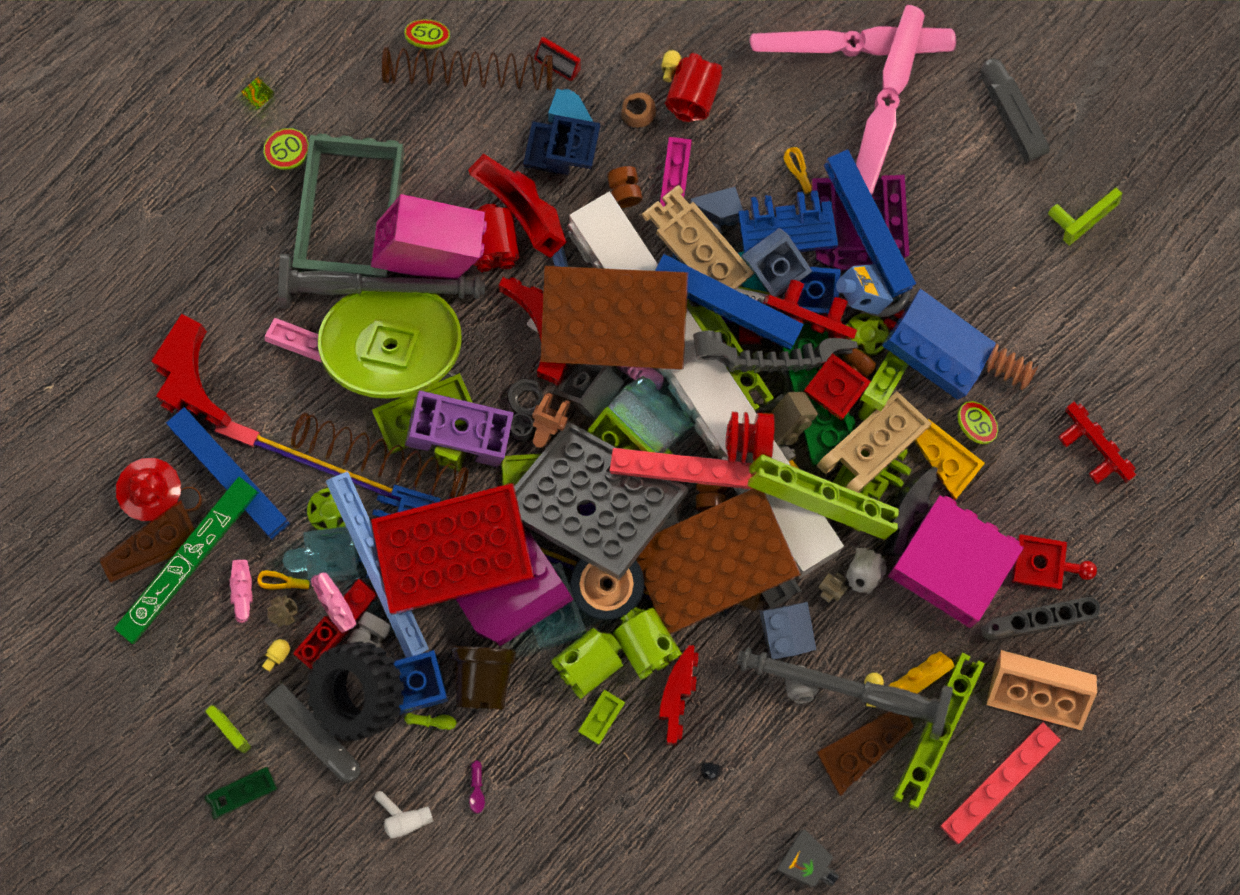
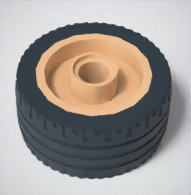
M580 558L571 575V593L578 607L590 617L606 621L616 620L628 614L640 602L644 592L643 572L635 560L623 577L617 580ZM605 579L612 580L611 588L604 587L603 582Z

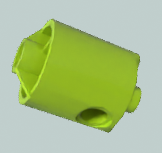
M634 608L620 618L622 624L613 632V636L622 647L621 649L640 680L653 673L652 670H662L670 664L669 661H673L682 655L654 608L648 610Z
M593 627L554 657L551 663L558 672L562 671L559 675L567 685H574L572 690L581 700L623 666L618 657V651L622 647L611 633H600Z

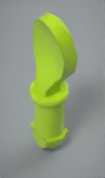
M408 713L404 716V721L409 725L435 726L439 729L451 730L457 724L456 720L449 715H439L431 718V715L423 716Z

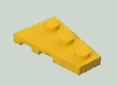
M928 419L932 423L931 426L914 442L931 467L938 468L937 476L955 501L985 463Z

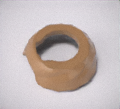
M640 92L629 95L624 100L621 117L627 125L633 128L644 127L653 121L656 115V106L651 96ZM641 99L647 105L646 110L642 114L635 115L627 110L628 102Z

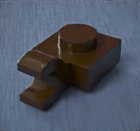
M761 593L739 604L756 612L761 611L764 602L759 599L763 595Z

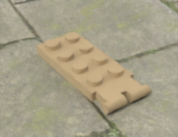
M679 185L662 197L666 206L663 207L657 201L642 213V217L646 221L651 219L659 228L656 233L683 264L735 290L754 275L751 268L694 202L689 204L681 195L684 191Z

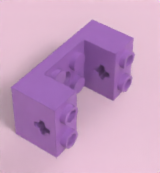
M419 390L414 400L405 446L428 451L432 444L476 454L475 462L498 467L505 458L513 412ZM455 421H465L468 426L467 430H457Z

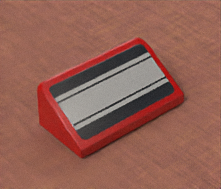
M545 37L540 39L534 59L542 64L546 55H552V71L569 81H573L581 70V59ZM548 57L546 58L545 65H544V66H546V67H547V59H548Z

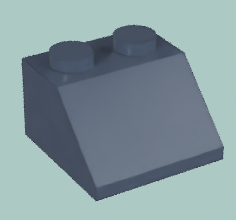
M778 228L742 255V258L754 272L756 278L767 292L775 297L780 296L788 289L792 279L800 281L812 272L789 235L781 228Z
M808 602L760 611L768 658L778 659L816 650Z

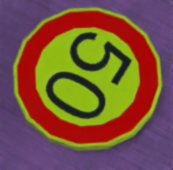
M418 20L407 25L405 28V38L414 46L433 49L447 44L450 39V31L440 22Z
M293 128L281 129L268 137L264 144L263 153L267 162L272 167L280 170L292 169L306 160L309 142L307 137L299 130Z
M974 401L965 402L957 413L958 423L962 431L976 443L990 444L996 439L998 434V425L994 415L981 403Z

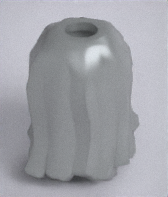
M857 547L855 548V557L850 563L846 577L853 591L870 594L878 586V583L882 582L883 576L886 574V560L881 558L880 554H875L873 550Z

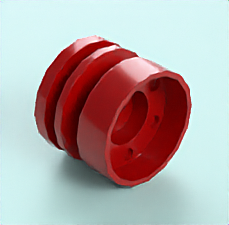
M731 411L726 427L725 441L728 462L735 463L737 452H740V462L745 464L748 453H752L753 462L761 455L772 458L774 414L757 413L754 424L749 423L748 412L743 413L742 423H738V412Z

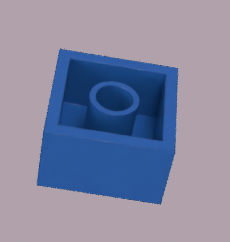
M810 267L812 272L799 281L804 284L797 304L799 307L825 317L828 316L834 297L839 298L836 283L840 278L841 269Z
M434 650L395 661L394 666L396 669L399 668L401 673L399 676L400 681L404 684V690H402L404 700L403 704L399 705L401 715L448 702Z

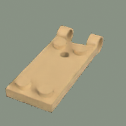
M895 392L888 399L882 411H874L834 449L826 454L817 464V467L825 474H828L840 461L856 476L845 488L860 493L866 485L920 437L932 423L900 393ZM862 450L868 451V452H869V456H868V457L862 456L861 451H862Z

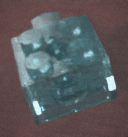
M347 527L303 532L305 548L288 550L283 556L285 568L290 573L308 572L310 583L313 576L319 575L322 572H326L333 582L360 579L357 549Z

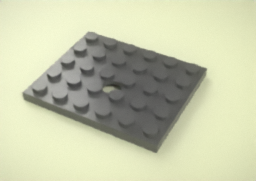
M568 422L564 430L559 432L514 486L522 523L539 535L620 580L687 495L688 487L677 481L610 474L613 448L616 447ZM592 503L595 505L596 511L590 516H582L577 511L580 504Z

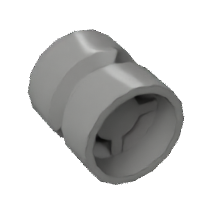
M365 611L358 622L359 629L353 630L347 642H370L378 648L381 647L380 639H385L392 627L375 615Z

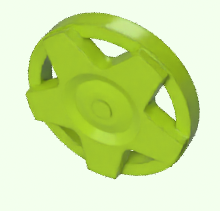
M863 313L854 316L847 323V326L857 330L855 338L851 340L857 342V345H861L864 349L862 352L870 357L884 349L881 345L875 350V344L884 342L889 332L880 317ZM878 324L882 327L883 331L878 329Z
M325 488L316 492L309 500L307 516L310 523L317 530L324 533H335L345 528L346 525L343 522L338 526V520L342 516L332 494L328 497L322 496L323 494L331 493L329 488ZM314 504L317 509L312 513V506ZM325 522L327 528H323L317 525V523Z

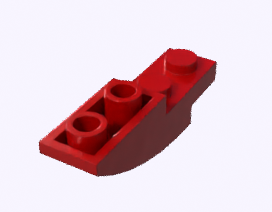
M358 579L344 596L356 624L363 613L378 597L377 593L362 579ZM324 616L293 654L312 670V665L316 659H319L320 655L325 651L336 647L352 628L341 633L329 616Z
M689 645L676 662L663 692L658 719L668 720L666 745H676L677 739L682 740L683 725L678 724L679 715H684L685 700H680V698L690 697L691 691H696L697 677L692 676L693 667L698 665V652H694V645Z

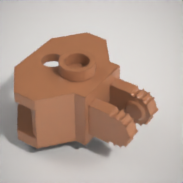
M547 393L544 395L541 403L536 406L532 418L535 419L533 426L537 427L533 438V444L536 447L543 448V446L548 444L552 434L555 435L559 430H564L568 421L566 416L569 411L570 401L565 400V402H562L559 410L556 411L549 408L553 394Z

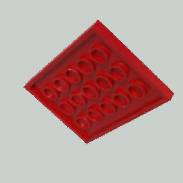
M513 483L371 519L391 615L535 579Z

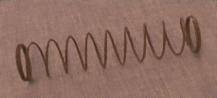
M384 47L383 49L382 81L384 84H387L389 81L390 67L392 83L395 84L400 56L402 51L404 50L407 57L411 85H413L418 57L420 52L422 51L425 58L427 80L429 86L432 83L436 58L438 53L440 52L443 60L445 82L447 87L450 84L454 59L456 54L458 53L461 62L464 87H467L473 57L476 54L479 64L481 86L482 88H485L491 58L494 54L500 89H502L504 86L507 67L511 55L513 57L518 90H520L522 87L525 68L529 56L531 59L534 85L536 91H538L540 88L545 61L548 57L546 90L551 91L552 88V55H546L544 57L537 87L534 62L531 54H528L525 59L519 86L517 66L513 53H510L507 58L501 85L499 64L495 52H492L489 57L483 84L481 62L479 55L476 51L471 56L467 78L465 82L463 60L458 50L453 55L449 77L447 80L446 64L444 55L441 50H438L435 54L431 70V76L429 78L427 57L423 49H420L417 53L413 69V75H411L409 56L405 48H402L399 52L395 68V74L393 73V65L389 48Z
M306 412L300 415L294 426L291 446L298 449L302 446L308 434L311 422L310 417L315 419L316 432L309 446V454L312 453L315 447L317 434L325 424L331 423L333 439L328 448L326 460L331 456L337 436L344 429H348L350 432V446L343 461L344 466L348 462L351 448L355 441L361 435H365L367 437V453L361 465V472L365 469L368 455L377 442L383 441L385 453L378 478L381 477L385 462L391 452L396 447H400L402 461L395 480L396 484L400 480L402 469L412 454L417 453L419 455V469L413 490L416 489L419 477L431 459H435L437 464L436 478L430 493L431 496L434 494L440 476L449 465H452L454 468V480L448 499L455 498L463 473L462 484L456 497L462 496L466 487L469 474L468 468H461L456 476L455 465L449 463L439 473V464L436 457L428 459L421 468V455L418 451H413L404 461L403 447L396 445L387 454V446L384 439H378L369 449L370 442L366 433H361L352 442V432L349 427L342 428L335 435V427L332 421L323 423L318 429L317 418ZM306 421L301 439L295 446L296 435Z

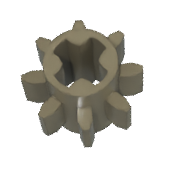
M838 572L835 576L828 573L818 587L823 591L820 597L827 602H830L832 598L838 602L848 589V586L843 584L847 578Z
M286 595L281 598L277 596L270 600L272 606L267 608V614L272 623L278 624V627L284 624L288 626L295 622L293 616L298 614V608L294 600L287 598Z

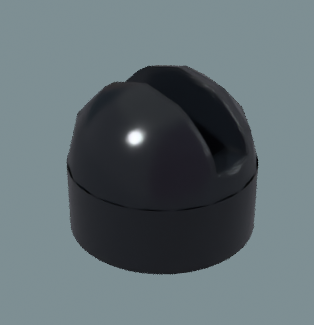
M702 762L701 775L706 780L714 781L719 777L722 766Z

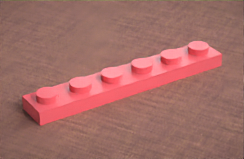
M613 448L610 464V474L742 489H753L747 485L748 480L754 475L749 473V467L752 463L745 462L743 464L737 461L729 463L728 460Z
M1042 722L940 827L956 844H959L1061 739Z

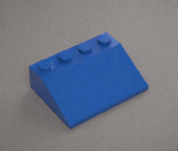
M919 289L882 346L952 397L959 400L968 394L980 376L996 343L925 291Z

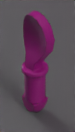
M478 760L473 761L470 767L472 769L471 787H474V790L469 797L470 810L476 814L481 813L485 805V798L480 789L483 786L482 764Z

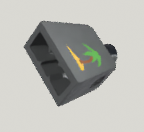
M804 829L800 831L776 868L777 872L812 888L816 886L819 880L832 887L839 877L838 873L828 867L833 856Z

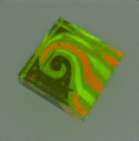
M259 77L241 92L258 110L275 95L274 91Z

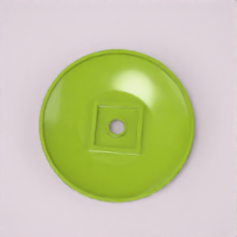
M362 291L361 294H348L329 310L321 323L318 333L319 356L328 374L344 388L357 394L374 398L409 396L418 393L419 390L423 391L433 386L451 370L459 356L462 343L461 327L457 315L451 306L435 293ZM389 344L396 345V347L393 349L385 348V346H388Z

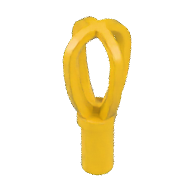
M791 147L785 151L784 161L792 174L799 180L805 195L809 194L812 189L807 177L804 157L799 148ZM790 152H793L795 154L801 169V173L797 170L792 159L790 158Z
M269 570L261 571L257 579L258 585L261 588L271 590L284 588L309 590L310 580L288 577ZM262 577H276L285 580L286 583L267 584L262 582Z

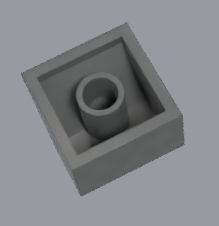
M574 364L553 394L564 402L565 400L570 401V406L581 414L597 419L619 392L624 381L608 365Z

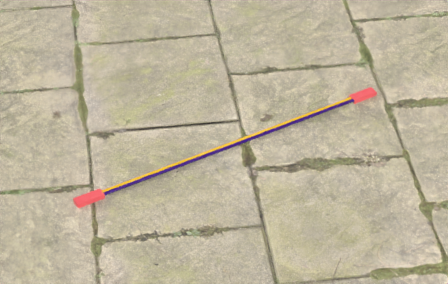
M232 421L228 427L219 424L214 430L215 433L250 447H263L333 476L347 472L344 469L263 438L258 431ZM348 471L353 484L391 499L401 500V498L391 495L392 488ZM540 547L548 561L571 570L574 569L576 561ZM605 579L603 582L611 586L613 584L610 579ZM644 588L642 598L652 602L647 589Z

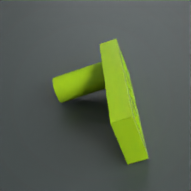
M1114 188L1076 221L1058 204L1049 210L1048 215L1065 230L1063 240L1070 246L1120 204L1123 193L1118 188Z
M890 351L860 399L864 401V404L859 410L858 416L863 421L874 411H882L908 367L907 363Z

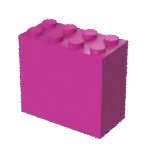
M400 194L376 223L371 267L428 279L457 280L483 255L484 244L481 241L482 235L485 234L487 228V221H484L485 212Z
M939 496L927 512L888 577L968 628H971L981 619L1024 547L1019 545L1020 542L1016 538L1009 535L1004 536L998 532L999 529L989 522L985 524L977 519L978 516L968 509L964 511L956 506L957 503L952 498Z

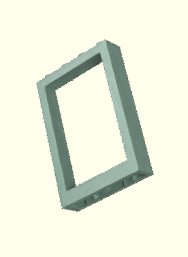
M327 134L310 135L292 264L293 270H298V272L338 271L354 274L361 273L362 277H389V270L374 268L370 265L307 260L321 153L394 160L388 202L389 208L399 197L405 153L403 144L394 140L378 142L372 138L357 140L350 136L336 138L330 137Z

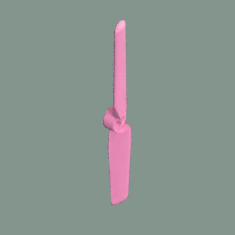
M912 5L905 6L883 69V88L875 99L876 109L867 119L856 163L871 195L873 194L896 128V109L900 101L898 95L908 84L924 20L923 11ZM885 98L889 99V106L885 105Z
M878 26L863 30L861 34L856 31H850L845 34L829 30L751 34L750 46L755 52L833 53L842 51L845 55L851 57L857 56L860 52L882 56L889 55L898 27ZM921 28L915 53L954 51L956 45L955 32L953 29ZM850 40H853V43L856 44L855 48L848 44Z

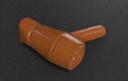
M853 349L852 354L837 355L865 378L870 376L875 370L876 363L867 354L858 349Z

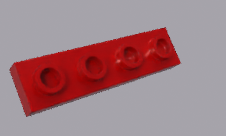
M793 279L790 281L784 299L772 295L764 297L763 304L800 323L804 322L811 325L810 329L819 333L827 331L833 334L832 338L848 340L855 338L857 330L841 322L848 303L844 299L834 297L828 316L824 317L799 307L797 303L804 284Z
M1075 401L1067 406L1065 412L1070 416L1074 424L1060 434L1058 439L1065 447H1068L1084 435L1102 454L1104 461L1089 473L1092 480L1098 484L1113 472H1117L1125 483L1136 476L1134 465L1127 458L1124 460L1118 453L1120 452L1118 446L1112 440L1108 442L1102 435L1105 433L1102 427L1097 422H1091L1087 417L1089 413L1082 404L1077 405Z

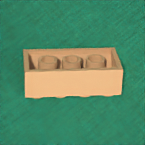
M1001 650L994 667L986 705L1082 730L1097 694L1096 675Z

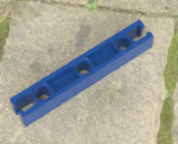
M849 150L827 158L824 168L891 297L895 298L912 290V286L916 282Z
M663 254L655 270L688 272V300L788 350H791L804 325Z
M185 407L166 422L176 436L226 490L230 488L238 477H241L259 492L245 511L271 540L290 525L284 515Z

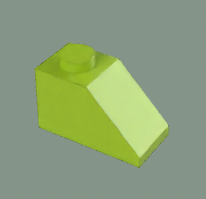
M437 445L434 454L438 464L446 466L449 463H453L456 471L459 472L467 452ZM452 465L448 466V468L454 470Z

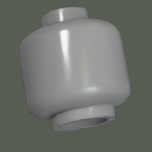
M784 678L788 698L794 700L795 703L811 702L818 693V687Z

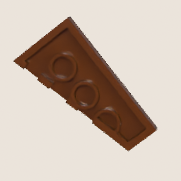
M182 500L100 558V563L110 583L174 556L195 530Z
M888 711L815 751L839 796L914 727L909 716Z

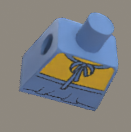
M874 264L853 266L836 283L837 291L844 294L849 306L858 310L878 315L893 301Z

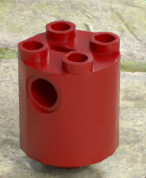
M690 53L689 57L680 59L665 101L666 108L684 122L707 119L722 77V66L705 61L696 53Z
M496 204L480 206L477 211L485 212L484 221H487V228L485 234L482 235L481 241L484 244L483 255L475 262L474 266H477L479 272H487L497 267H501L504 270L514 268V262L520 256L516 241L513 213L508 208H502Z

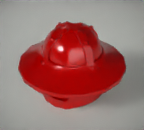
M142 458L130 463L121 472L116 483V498L120 508L128 516L139 521H153L175 505L181 496V481L176 470L167 462L157 458Z

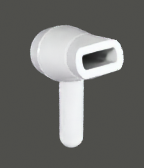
M382 791L375 793V799L392 815L384 821L385 832L391 839L405 836L433 822L429 806L418 810L402 812Z

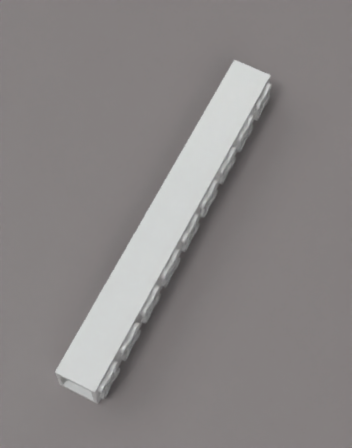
M610 191L569 215L568 227L570 232H568V235L587 264L590 262L594 268L656 270L657 262ZM687 309L684 369L656 368V370L663 377H666L670 384L668 388L680 404L687 417L691 416L696 423L694 428L706 444L713 457L717 455L719 460H728L725 441L726 427L731 411L738 412V423H742L743 413L748 412L749 423L754 424L757 414L724 364L718 360L696 359L693 334L702 330ZM774 441L772 459L790 465ZM740 452L736 453L737 462H740ZM752 453L747 454L745 462L753 463ZM734 488L735 492H736L738 495H740V494H742V493H744V492H746V491H748V490H751V489ZM765 493L801 572V575L796 577L798 580L839 555L844 545L825 516Z

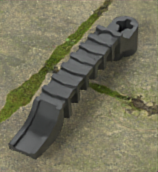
M700 331L693 334L696 359L718 360L729 368V372L741 370L742 372L754 371V373L760 371H767L768 373L781 371L783 373L787 370L797 372L802 369L810 371L813 368H820L822 363L826 362L832 353L834 355L852 354V350L858 348L855 341L828 338L822 341L815 348L814 352L811 343L804 344L801 350L800 348L793 349L790 352L791 359H789L788 351L780 352L778 360H776L775 352L767 353L765 356L766 360H763L762 351L754 352L752 359H750L749 350L742 351L740 356H737L736 348H731L722 343L721 332Z

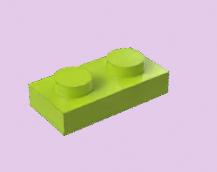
M604 689L578 733L600 745L625 702Z

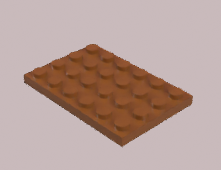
M545 266L541 362L683 370L688 272Z
M754 488L656 533L636 559L643 572L644 584L655 610L670 635L801 575L766 494Z

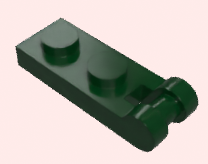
M266 766L204 796L206 804L211 806L213 820H217L230 812L277 791L278 788L269 767ZM225 796L228 804L222 807L219 799Z

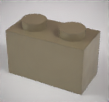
M788 392L770 412V414H774V441L777 445L794 444L798 440L799 435L811 426L812 421L818 415L805 392Z

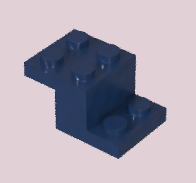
M554 115L553 125L532 121L523 167L568 176L571 166L592 170L601 123Z

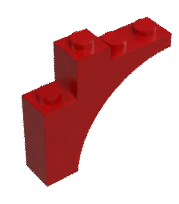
M484 153L468 169L470 176L492 191L514 214L529 236L533 248L551 258L566 243L556 208L539 198L533 180L519 171L513 173Z
M502 277L499 283L500 293L516 301L528 313L537 328L540 341L542 342L544 292L537 287L531 286L528 288L515 278L510 277L507 279ZM540 359L537 377L559 386L569 363L541 362Z
M181 313L151 361L157 368L155 371L167 378L156 397L161 402L160 406L168 412L173 413L174 410L179 412L185 407L196 416L199 413L205 415V420L217 427L219 424L228 427L232 419L225 411L210 401L200 380L199 352L207 331L202 324Z

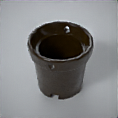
M453 646L451 659L456 661V707L505 710L510 667L516 662V650Z

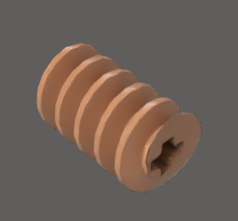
M996 343L986 362V372L989 373L996 369L995 377L1004 373L1003 381L1006 382L1012 377V385L1015 386L1020 381L1021 390H1024L1031 382L1038 366L1032 369V361L1023 365L1024 357L1022 356L1015 361V352H1012L1007 357V348H1003L998 352L999 344Z

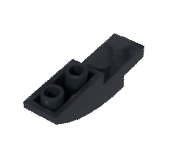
M928 467L921 469L906 482L894 498L890 506L899 509V514L896 519L894 518L890 522L898 523V529L887 537L882 553L898 556L902 555V552L906 549L908 543L907 536L915 521L914 514H923L930 504L929 496L931 489L937 482L936 474L938 468Z

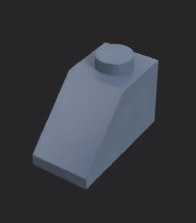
M735 187L691 198L690 204L694 202L709 221L715 224L732 226L739 223L738 212L743 211Z

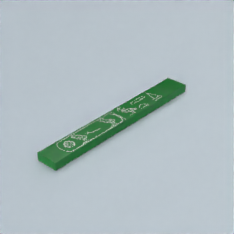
M238 477L114 629L131 644H135L259 492L244 479Z

